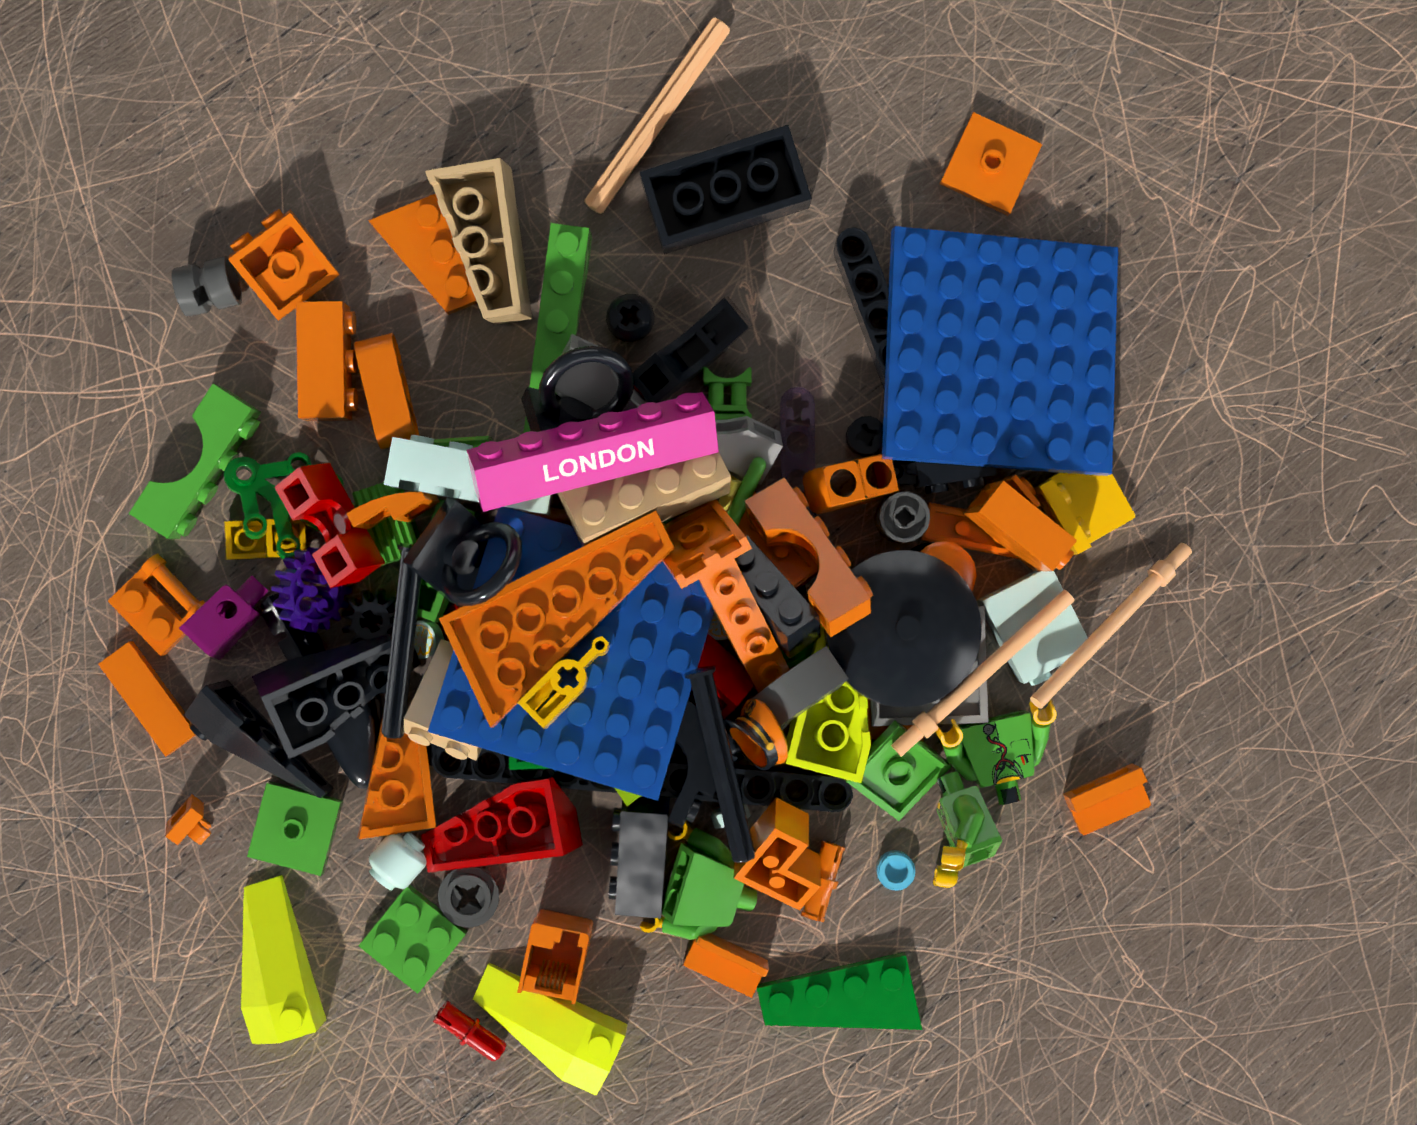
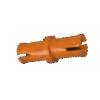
M827 841L821 842L819 852L821 855V887L804 905L801 916L815 921H825L832 889H837L838 881L835 879L845 847Z

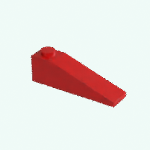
M553 777L517 782L421 835L422 843L425 845L423 851L427 860L428 873L564 856L583 845L576 807Z

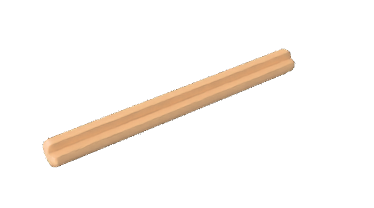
M712 18L591 189L584 201L591 210L599 214L604 213L724 42L730 29L723 21L717 18Z

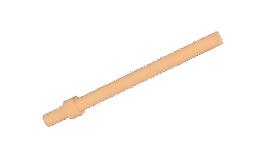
M1180 543L1164 560H1158L1148 570V577L1030 697L1031 702L1036 707L1042 709L1160 586L1165 587L1176 576L1175 570L1192 554L1191 548L1185 543Z
M1065 589L1060 592L970 673L953 691L948 693L927 713L922 711L911 721L913 726L891 744V747L902 757L923 737L928 739L939 729L937 724L1075 601L1073 596Z

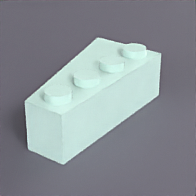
M411 435L410 440L392 437L384 485L479 503L466 451L473 448L472 445L450 441L449 447L433 445V438L419 435ZM553 494L504 507L550 515Z

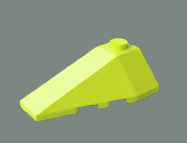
M821 623V637L814 642L811 655L826 646L824 627ZM845 682L838 690L800 714L790 723L786 739L788 757L784 763L862 783L871 747L867 715L868 699L855 692Z
M282 875L244 887L241 1010L252 1044L282 1043L315 1033L327 1020Z
M488 963L473 1000L562 1081L597 1095L624 1041L627 1024L577 1001L574 1005L571 1004L572 1001L527 991L517 993L520 976Z

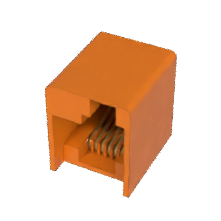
M539 910L530 929L517 993L522 991L570 1000L572 1001L571 1004L575 1005L582 982L594 925L593 921L559 912Z

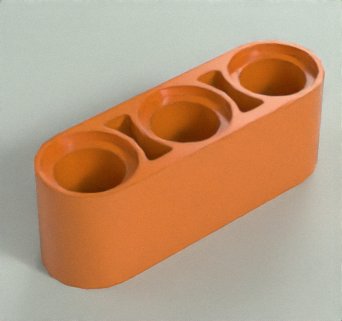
M389 333L354 342L355 354L369 413L380 449L390 448L392 437L410 440L411 435H419L395 335Z

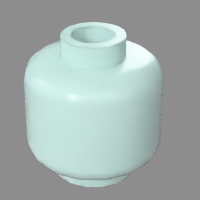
M407 832L404 836L400 834L387 835L369 856V862L372 867L369 873L381 885L391 891L395 887L405 889L427 864L426 857L421 852L425 845L410 832Z

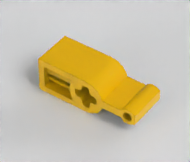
M603 636L597 637L592 642V648L578 662L571 659L559 661L517 703L543 729H547L585 690L588 682L585 669L598 656H604L608 653L610 648L609 642ZM598 644H604L602 650L596 649ZM565 669L568 672H572L576 669L579 671L575 677L579 683L575 688L570 685H566L564 688L560 687L559 684L563 679L559 674L562 670ZM556 691V693L549 699V701L538 712H536V710Z

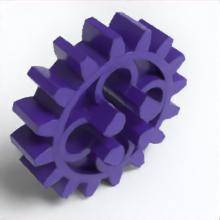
M308 547L307 550H295V559L286 557L283 559L286 570H276L275 575L281 580L280 585L271 587L272 591L279 593V598L273 602V606L283 608L279 618L290 621L289 627L309 632H317L318 628L328 630L330 629L329 620H341L338 612L339 608H348L349 606L343 599L344 595L352 593V589L345 587V585L334 588L329 587L312 556L319 548ZM302 581H306V582H310V583L307 585V584H304Z

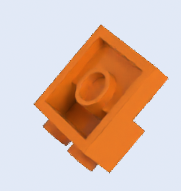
M277 209L261 221L265 228L254 237L249 232H246L230 245L234 252L228 257L231 264L278 321L296 308V302L306 301L340 275L291 209L284 214L280 209Z

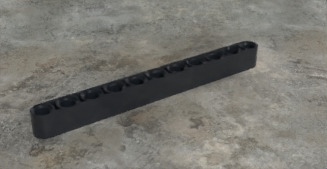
M442 747L436 749L432 758L435 771L446 778L515 784L517 782L553 777L560 788L617 793L613 787L580 777H562L558 771L553 769H538L537 773L531 775L525 774L521 769L509 770V756L483 748L477 761L468 757L465 760L461 759V765L458 768L446 765L443 759L445 749ZM491 752L498 756L500 760L498 770L488 771L483 767L481 763L483 753ZM670 758L659 796L678 798L682 788L676 787L672 783L671 774L678 769L688 771L686 759ZM734 764L743 804L769 806L777 797L798 809L839 812L846 809L853 798L850 784L842 778L811 770L777 767L761 770L754 765ZM754 776H762L769 782L768 789L759 795L752 794L747 789L748 781ZM795 779L802 780L806 783L807 787L806 792L799 798H792L785 792L786 785ZM831 783H839L844 786V794L837 801H829L824 798L825 788ZM716 791L713 799L700 793L696 797L698 800L719 802Z

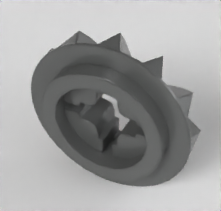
M478 867L453 870L444 878L438 891V903L443 915L453 924L466 928L477 927L487 922L494 915L500 902L499 885L496 884L490 872H486ZM477 884L480 885L475 896L479 902L475 904L470 901L467 905L464 904L462 908H459L458 906L463 898V893L460 889L463 887L469 890Z

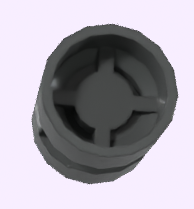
M228 256L206 260L202 268L193 263L172 270L171 277L174 293L186 317L208 313L212 305L221 310L241 305L242 303L240 282L235 267L228 260Z
M910 492L895 493L883 499L875 513V525L880 535L888 541L896 543L910 542L918 539L928 529L930 522V512L927 504L917 494Z

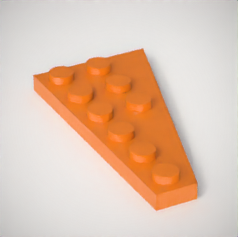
M657 511L507 584L497 595L486 602L474 606H463L439 618L490 728H494L556 663L565 658L675 549Z

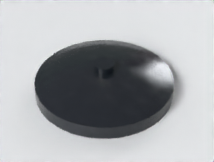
M909 550L884 552L870 557L853 567L851 571L856 578L862 576L873 593V596L870 598L871 613L832 637L824 629L826 646L849 678L846 684L861 696L873 702L892 707L925 705L953 691L971 670L977 658L981 642L982 626L979 607L966 581L958 572L942 560L922 552Z

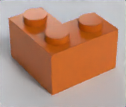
M776 797L750 828L755 858L744 863L734 862L733 878L800 911L821 887V855L807 848L809 846V814Z

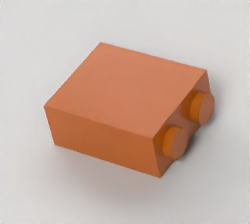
M1004 480L985 485L963 513L1033 571H1054L1055 568L1060 570L1070 561L1074 554L1071 548L1077 540Z

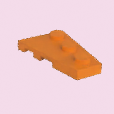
M436 194L368 220L448 315L477 304L465 273L466 269L452 241L453 236L437 203Z
M381 722L357 838L366 839L436 828L427 746L412 741L405 733L402 738L384 737L381 732Z

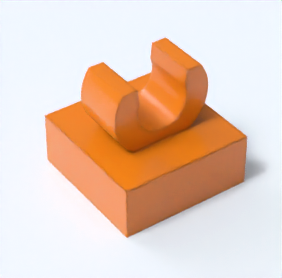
M191 794L166 822L165 837L178 845L188 835L194 842L202 845L211 835V831H209L211 824L203 818L204 802Z

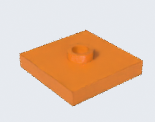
M973 112L940 181V185L1009 216L1042 144Z

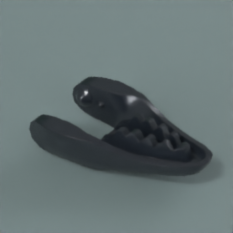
M380 693L363 706L364 711L355 719L351 716L334 730L336 734L327 741L334 757L347 777L355 786L361 789L368 788L380 732Z

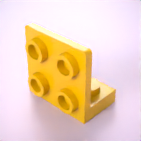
M1058 473L1033 487L1037 492L1035 496L1045 514L1077 540L1071 548L1074 552L1073 555H1078L1091 548L1090 543L1135 518V513L1113 474L1099 476Z

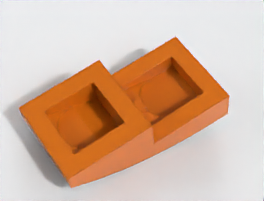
M424 492L396 493L371 500L346 514L353 527L370 529L389 516H392L393 520L409 522L440 501L436 495Z

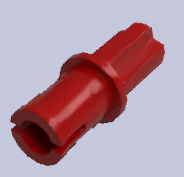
M448 1000L443 1004V1008L441 1007L433 1019L434 1023L460 1039V1045L468 1044L490 1061L498 1060L506 1048V1043L479 1024V1018L473 1020Z

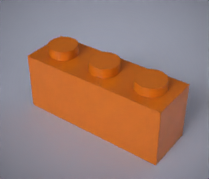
M343 301L296 302L299 419L305 421L352 420V411H357L358 394L356 388H352L351 373L357 372L355 350H351V335L356 334L357 321L355 312L350 311V306Z

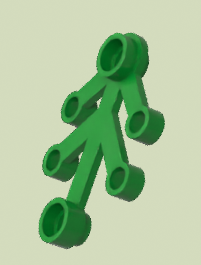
M296 452L290 455L288 460L262 465L249 457L235 458L225 468L224 481L232 492L240 495L245 516L243 522L245 535L251 539H260L267 532V521L264 516L259 514L257 493L271 504L278 536L276 547L278 555L282 559L285 557L294 559L295 550L301 547L300 541L293 534L289 513L274 488L275 485L267 480L290 475L295 471L291 464L296 460L303 461L306 466L311 465L309 457L304 453ZM243 469L248 470L251 473V477L247 480H241L237 477V472ZM336 474L337 477H338V479H339V481L341 482V484H342V486H343L344 483H343L342 478H341L338 474ZM300 519L301 522L322 534L312 522ZM251 521H259L263 528L258 532H253L247 526ZM284 542L294 543L296 549L291 553L284 552L281 549V545Z

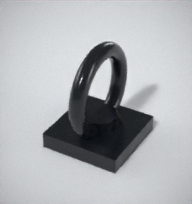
M585 346L565 352L547 367L541 378L539 389L527 387L521 398L530 431L541 432L557 428L566 422H581L598 418L601 414L607 412H622L632 397L634 376L627 361L611 349L599 346ZM596 362L610 367L618 378V388L614 397L606 405L594 411L591 410L589 405L572 397L561 398L555 394V388L560 377L570 368L582 363Z
M447 497L402 562L451 603L459 607L474 606L488 601L510 582L521 561L522 541L520 535L512 526L502 522H492L483 525L457 500ZM492 538L503 539L506 544V554L500 568L486 583L473 589L488 540Z

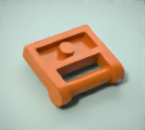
M157 553L150 557L142 565L141 569L108 602L160 656H164L186 636L179 628L206 602L204 600L199 602L165 566L167 562ZM153 577L188 611L183 619L148 583Z

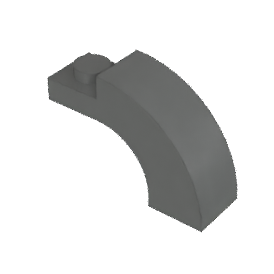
M825 646L776 679L752 699H759L765 702L783 730L800 714L838 690L849 678L828 647Z

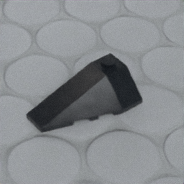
M392 633L287 660L252 676L288 759L326 743L336 734L334 731L351 716L355 719L364 711L363 706L376 695L386 693ZM415 647L411 672L421 664Z
M229 680L206 685L184 714L191 722L189 724L190 729L200 739L204 741L208 739L211 743L318 798L324 797L334 789L301 754L288 759L274 726Z

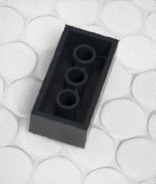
M789 125L639 172L641 184L664 255L809 209L812 201Z

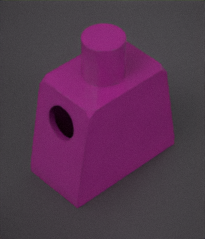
M252 575L237 591L225 584L179 629L207 655L221 660L260 618V613L253 607L269 590ZM232 606H237L235 616L227 619L228 609Z

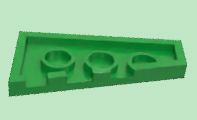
M905 952L760 983L757 986L765 1025L922 1030Z

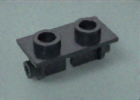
M279 593L267 597V600L259 604L263 610L260 612V615L264 618L273 636L283 631L286 633L287 637L278 642V645L287 660L325 651L317 632L289 627L290 621L279 618L283 608L273 606V602L279 598Z

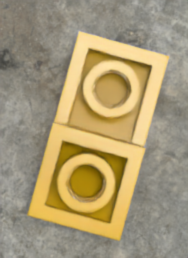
M290 518L293 534L299 539L301 544L300 550H306L305 524L300 520L293 521ZM266 519L267 532L260 539H251L245 535L243 531L244 521H224L225 559L280 557L276 550L278 536L274 519ZM251 521L247 526L253 532H258L263 528L259 521ZM287 541L281 545V549L286 553H291L296 549L294 543Z

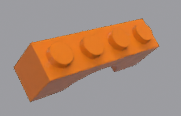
M782 478L744 501L747 518L767 547L775 545L794 546L804 550L815 560L819 572L815 582L808 590V600L811 607L819 614V621L830 637L871 613L870 598L873 596V593L868 583L862 576L858 578L854 576L849 569L851 562L841 546L834 548L827 538L830 534L825 523L819 516L812 517L807 510L808 502L797 486L792 489L787 480Z

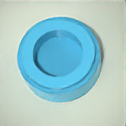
M891 850L879 858L876 865V874L881 884L886 888L895 891L903 890L913 882L915 866L906 853Z

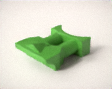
M704 367V386H708V402L714 410L715 420H728L743 416L752 418V414H750L746 405L747 386H751L752 383L751 367L734 378L718 377L707 367ZM724 386H731V405H724Z

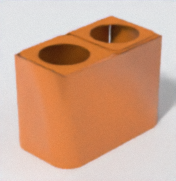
M882 454L812 469L803 476L808 506L816 514L874 502L899 491L893 462L889 459H882ZM871 463L874 466L879 489L872 487L866 478V470ZM839 469L850 471L856 479V488L847 497L836 495L830 486L832 474Z

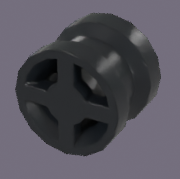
M862 416L856 419L846 432V443L849 449L860 456H869L879 451L883 443V424L877 418L871 416Z

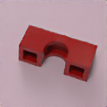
M330 463L301 466L274 487L293 521L300 519L308 520L316 525L323 534L325 545L314 552L312 556L330 588L360 582L385 563L368 530L353 527L346 513L355 509Z

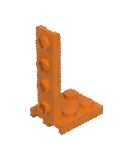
M715 499L689 510L664 525L675 549L662 562L681 589L699 580L746 673L759 693L790 669L735 561V558L751 550L752 547L745 534Z

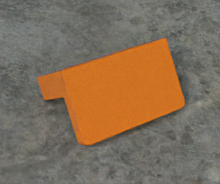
M1133 763L1063 793L1076 826L1082 835L1092 833L1151 806L1143 786L1147 779L1142 768Z
M712 933L694 939L683 961V966L750 998L753 997L762 976L766 977L769 971L768 960Z

